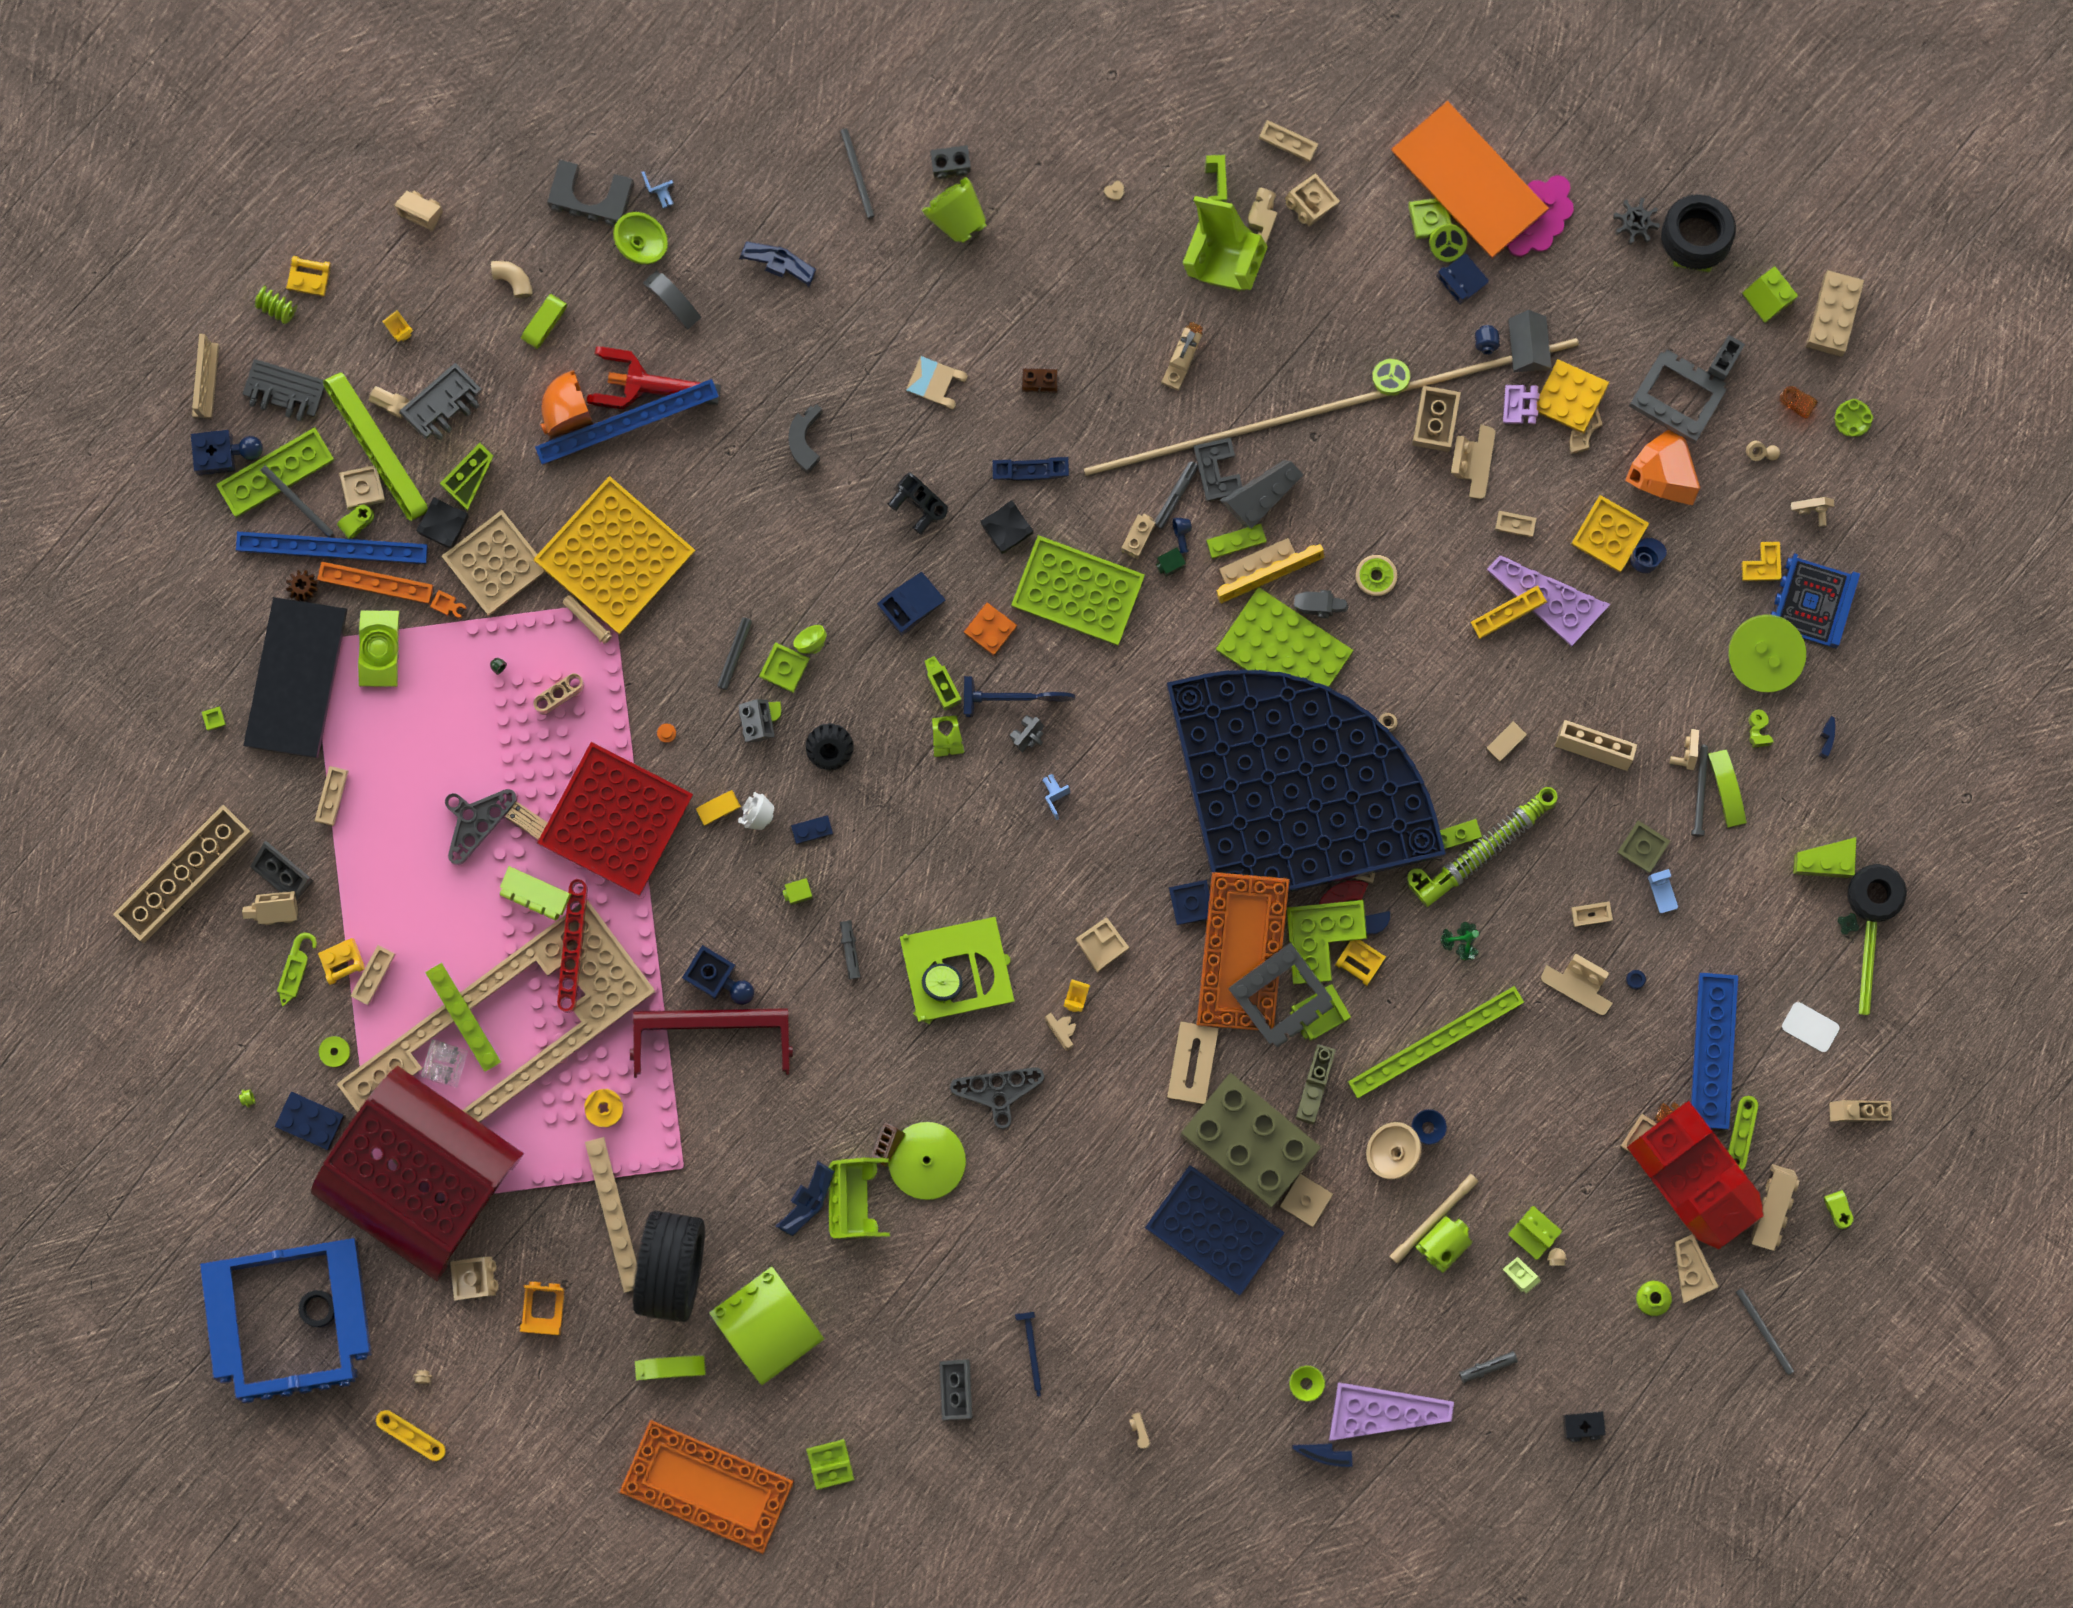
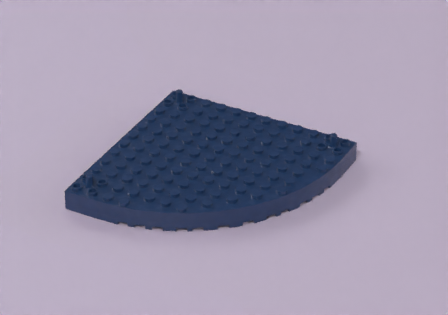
M1226 670L1167 682L1166 688L1211 876L1212 872L1287 878L1289 879L1288 893L1445 856L1446 853L1432 800L1416 765L1410 759L1401 743L1391 734L1390 730L1382 725L1368 710L1356 704L1349 697L1332 690V688L1307 680L1304 677L1301 678L1283 672H1270L1266 670Z

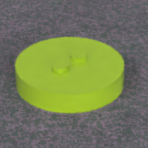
M1759 615L1746 620L1736 629L1729 643L1728 658L1735 676L1745 686L1759 692H1775L1788 687L1800 676L1806 662V646L1798 629L1788 620L1776 615Z

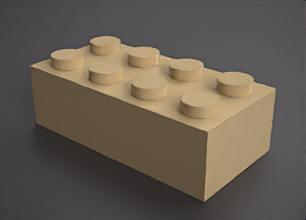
M1827 270L1823 277L1805 347L1841 357L1844 355L1864 280Z

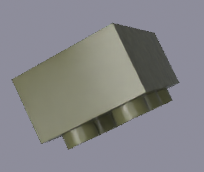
M1232 1073L1225 1078L1180 1134V1137L1269 1210L1321 1148L1320 1145Z

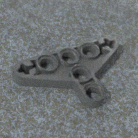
M505 789L471 804L456 793H451L445 798L446 807L458 817L448 853L451 863L454 865L463 864L517 801V795L514 791ZM505 794H512L511 798L513 800L512 802L507 801L504 804V806L507 807L505 810L501 807V805L496 804L498 800H500L501 803L505 801V798L503 797ZM452 797L459 799L457 807L449 806V800ZM497 807L501 810L499 817H491L490 811L492 808ZM465 810L473 811L474 816L472 819L466 820L463 818ZM486 822L488 824L487 831L479 832L477 829L478 824ZM469 836L475 838V844L471 847L465 845V839ZM462 844V846L466 850H468V852L465 853V851H463L460 854V856L462 857L461 860L456 859L454 861L453 853H459L462 849L458 846Z
M1034 1067L957 1078L952 1081L950 1089L958 1097L991 1107L995 1125L1000 1129H1005L1011 1124L1009 1105L1040 1085L1044 1080V1073L1040 1068ZM1034 1071H1037V1074H1041L1037 1082H1034V1079H1028L1029 1083L1024 1084L1025 1076L1023 1072H1027V1076L1033 1075ZM1013 1074L1021 1075L1022 1081L1020 1084L1015 1085L1011 1082ZM996 1076L1001 1077L1003 1080V1084L1000 1087L992 1085V1079ZM976 1079H980L984 1083L983 1088L980 1090L973 1088L972 1084ZM966 1080H970L971 1092H967L968 1088H962L960 1093L957 1089H953V1086L957 1085L956 1082H960L961 1085H967ZM999 1095L1003 1096L1006 1100L1003 1106H997L994 1102V1099ZM999 1115H1006L1008 1117L1006 1125L998 1124L997 1118Z

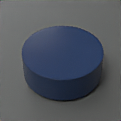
M1632 970L1626 976L1628 987L1634 990L1640 989L1646 982V977L1640 970Z

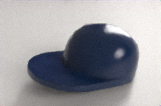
M1644 538L1631 554L1630 562L1632 567L1640 573H1651L1666 557V548L1657 539Z

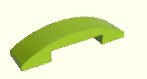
M1727 749L1708 754L1712 773L1715 775L1724 808L1723 813L1727 828L1746 824L1738 782Z

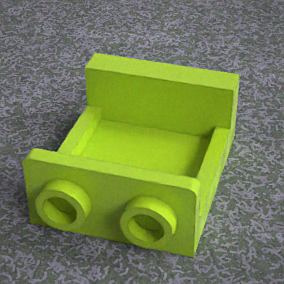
M1225 155L1206 156L1205 173H1216L1218 195L1208 196V199L1227 203Z
M1332 984L1325 987V989L1332 997L1330 1002L1334 1007L1324 1015L1317 1010L1319 1018L1308 1026L1303 1021L1300 1022L1304 1027L1300 1031L1304 1039L1308 1038L1309 1041H1312L1351 1018ZM1317 994L1292 1006L1290 1015L1315 998Z

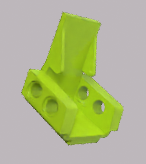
M1195 196L1193 201L1197 206L1199 222L1183 260L1188 277L1232 290H1251L1268 248L1263 237L1254 234L1244 225L1233 204Z

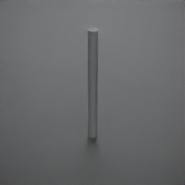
M845 128L841 130L842 138L867 218L871 219L875 217L848 129Z
M266 465L260 470L328 538L334 533Z
M1743 1288L1736 1291V1294L1787 1375L1793 1373L1792 1366Z

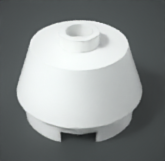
M754 792V797L749 796L742 808L744 811L743 818L740 817L738 821L745 828L763 830L773 818L774 805L764 794Z

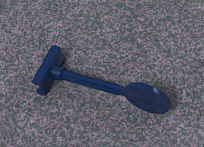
M964 676L965 717H973L974 703H982L983 701H1032L1038 699L1050 702H1066L1075 700V694L1066 692H1044L1039 694L983 693L982 691H975L972 676Z

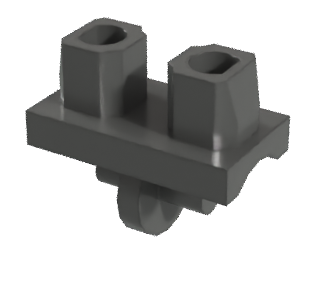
M1026 715L1021 722L1025 730L1021 733L1015 729L1010 734V738L1021 752H1024L1028 746L1032 748L1035 744L1039 746L1043 744L1040 738L1044 734L1041 730L1045 726L1036 716L1032 718Z

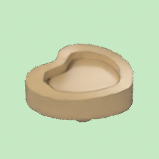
M1116 181L1113 185L1105 187L1104 193L1109 199L1118 201L1123 196L1124 186L1120 181Z

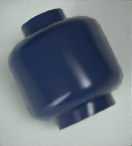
M1483 325L1475 332V347L1478 351L1489 355L1499 348V331L1493 326Z

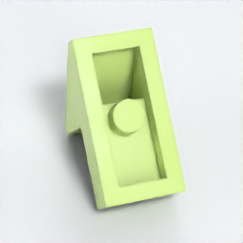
M1518 1257L1503 1269L1521 1292H1529L1541 1281Z

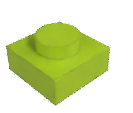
M220 706L202 712L207 731L226 726Z

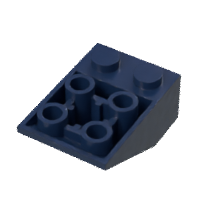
M921 571L890 592L877 603V607L898 633L903 636L946 600Z

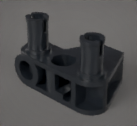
M910 472L905 474L896 485L894 490L897 493L887 503L890 508L897 512L898 508L906 500L923 512V516L912 527L920 535L923 534L931 523H936L938 520L945 518L948 511V506Z

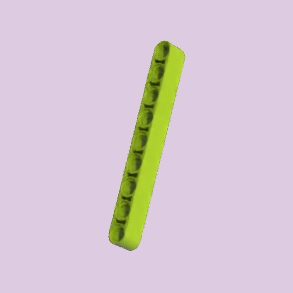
M339 372L323 381L325 390L377 469L407 519L412 521L426 514L428 510L427 504L345 375Z

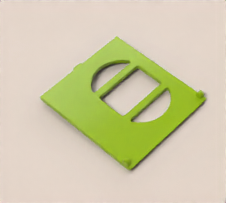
M996 917L910 935L904 934L900 937L918 1022L1015 1002L1007 965L1010 964L1011 959L1003 952ZM975 953L985 957L992 965L994 971V983L986 995L982 991ZM967 954L978 997L954 1003L951 1000H947L943 1004L928 996L922 986L924 972L934 962L943 964V959Z

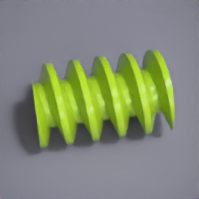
M263 286L255 299L256 309L262 308L263 313L268 312L270 317L275 316L276 320H281L283 324H287L293 318L297 305L292 308V301L285 304L286 297L279 300V293L273 297V290L271 289L266 293L267 287Z

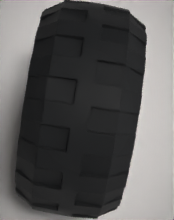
M1881 864L1868 865L1860 869L1852 877L1847 890L1848 902L1852 910L1860 918L1871 922H1883L1896 916L1904 906L1907 896L1906 884L1900 874L1892 869V867ZM1870 883H1879L1885 887L1887 898L1883 904L1874 903L1869 899L1867 888Z

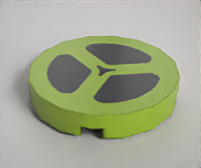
M1448 223L1439 226L1430 236L1429 245L1431 252L1441 261H1455L1466 250L1467 236L1457 225Z
M1386 359L1374 368L1373 384L1380 393L1397 395L1405 390L1410 383V371L1402 361Z

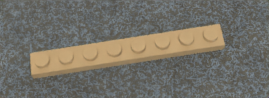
M602 1137L587 1141L585 1145L625 1293L634 1290L637 1260L605 1138Z

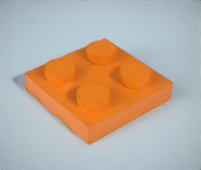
M987 602L966 628L964 634L994 656L1016 629L1017 624Z

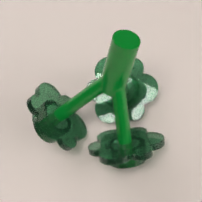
M1468 922L1461 923V928L1457 929L1458 937H1452V932L1444 929L1441 936L1443 948L1451 951L1455 941L1467 942L1466 945L1460 944L1458 946L1456 954L1460 955L1461 960H1474L1475 956L1479 953L1471 945L1474 939L1479 936L1476 925L1474 923L1469 924Z

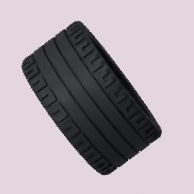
M655 1210L649 1214L641 1239L634 1280L633 1310L637 1315L678 1322L688 1321L695 1302L703 1259L705 1222L702 1218Z

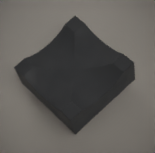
M433 497L416 531L418 534L451 549L454 547L469 515Z
M1013 500L981 520V525L1001 554H1004L1034 534L1033 529L1022 516Z

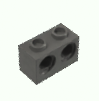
M968 145L930 150L934 177L943 179L949 177V175L964 176L971 172ZM962 158L965 160V163L957 165L955 161ZM939 161L947 163L943 168L938 167L936 164Z

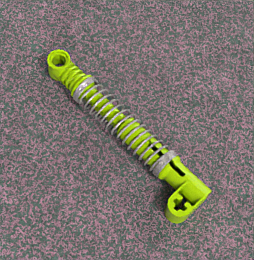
M1551 787L1541 789L1534 799L1530 800L1531 802H1527V805L1525 804L1524 806L1520 805L1514 812H1511L1514 817L1513 819L1506 816L1509 820L1508 823L1502 819L1503 827L1499 823H1497V826L1500 828L1498 831L1492 827L1495 834L1492 835L1490 831H1487L1490 838L1483 835L1484 839H1478L1479 842L1477 844L1473 843L1474 846L1472 848L1468 846V851L1464 850L1463 855L1459 854L1460 857L1458 859L1454 858L1455 861L1453 863L1449 862L1450 864L1444 866L1442 872L1432 880L1422 869H1412L1407 876L1409 888L1428 908L1451 888L1462 884L1463 879H1468V875H1473V871L1478 870L1477 867L1482 868V863L1487 864V859L1492 860V855L1497 856L1496 851L1501 852V847L1506 848V844L1510 845L1511 840H1516L1515 836L1520 837V832L1525 833V828L1530 829L1535 824L1537 817L1541 816L1540 814L1543 815L1544 811L1546 812L1554 808L1558 798L1557 792ZM1548 794L1552 796L1553 800L1545 802L1542 797ZM1414 876H1415L1416 878L1421 877V878H1420V883H1421V884L1425 883L1426 881L1428 882V883H1427L1424 887H1422L1419 891L1417 890V888L1419 887V882H1418V881L1413 882Z

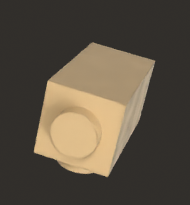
M1138 514L1121 548V552L1139 559L1155 527L1152 517L1143 514V516Z

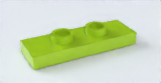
M1476 819L1440 830L1444 849L1482 838Z

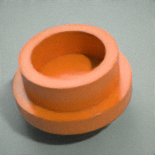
M662 724L657 730V736L664 743L672 742L676 737V729L671 724Z

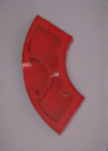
M1356 880L1339 883L1323 895L1319 904L1362 900L1368 883Z

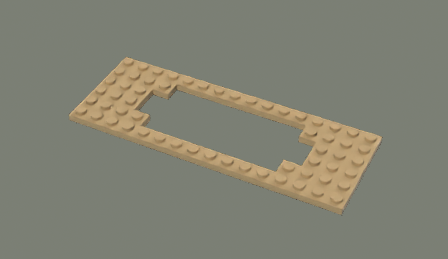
M588 900L578 983L585 996L577 1001L576 1008L574 1009L581 1023L463 1109L464 1112L478 1122H481L656 992ZM581 904L572 909V911L579 912L582 908ZM566 915L460 993L470 1010L536 961L547 976L561 967ZM571 923L570 931H577L580 927L579 923ZM571 941L568 944V950H576L577 942ZM573 960L566 963L567 970H572L576 966ZM442 1005L337 1083L357 1112L380 1082L396 1066L401 1067L412 1076L423 1069L412 1053L454 1023L445 1005ZM392 1159L398 1167V1162L395 1159Z

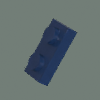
M828 815L791 825L796 845L833 835Z

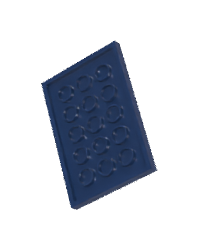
M1191 1165L1185 1170L1145 1227L1149 1232L1238 1296L1242 1294L1285 1233Z

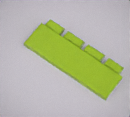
M508 866L500 888H502L500 896L511 901L513 900L515 903L526 908L529 907L530 910L541 915L544 914V916L555 921L558 920L560 915H563L571 896L570 893L511 866Z

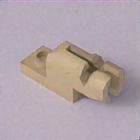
M1259 188L1256 195L1257 201L1253 203L1248 216L1249 227L1261 231L1258 232V235H1261L1267 244L1277 217V212L1272 211L1276 194L1265 188Z

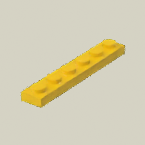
M1321 544L1309 546L1301 553H1293L1283 561H1276L1265 569L1260 568L1247 577L1242 576L1231 584L1222 585L1216 590L1220 604L1323 559L1324 550Z

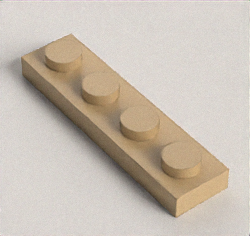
M1289 538L1226 565L1220 568L1219 572L1225 584H1231L1242 576L1247 577L1260 568L1265 569L1276 561L1287 559L1295 551Z

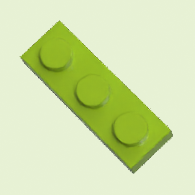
M1261 524L1255 525L1252 529L1244 528L1206 540L1212 559L1267 542Z

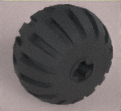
M833 723L819 725L809 734L806 740L807 756L820 769L828 771L837 770L844 766L853 754L854 746L850 734L842 726L834 725ZM829 743L833 744V746H831L830 749L827 748V744Z

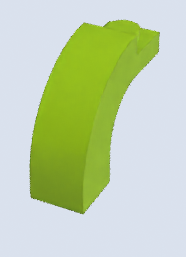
M704 1356L669 1357L635 1361L636 1380L705 1375Z

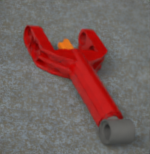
M596 346L594 355L604 360L630 363L627 375L609 372L608 383L625 386V397L594 393L587 395L586 403L624 410L644 393L668 396L700 384V382L647 374L632 351ZM714 383L719 397L704 403L718 405L721 385Z

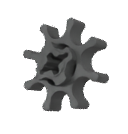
M1640 198L1638 207H1631L1628 200H1624L1623 206L1626 208L1627 213L1619 214L1615 212L1613 215V219H1619L1623 222V227L1618 228L1615 234L1619 235L1623 231L1628 232L1631 236L1628 242L1629 245L1633 244L1636 235H1641L1645 242L1648 243L1650 236H1648L1646 230L1649 228L1658 230L1660 227L1659 223H1653L1650 220V216L1656 214L1658 209L1655 207L1651 211L1644 210V198ZM1633 220H1640V223H1634Z

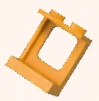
M529 1282V1285H524L525 1296L520 1332L561 1335L565 1289L560 1288V1284L549 1283L548 1287L541 1286V1282ZM534 1291L556 1293L555 1313L552 1319L532 1317Z

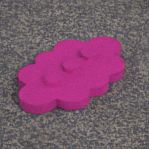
M1555 175L1546 183L1534 180L1527 185L1549 210L1507 245L1512 255L1522 257L1527 255L1531 249L1537 252L1546 251L1551 247L1553 237L1562 233L1564 221L1568 220L1574 211L1572 201L1567 198L1570 191V183L1565 177Z

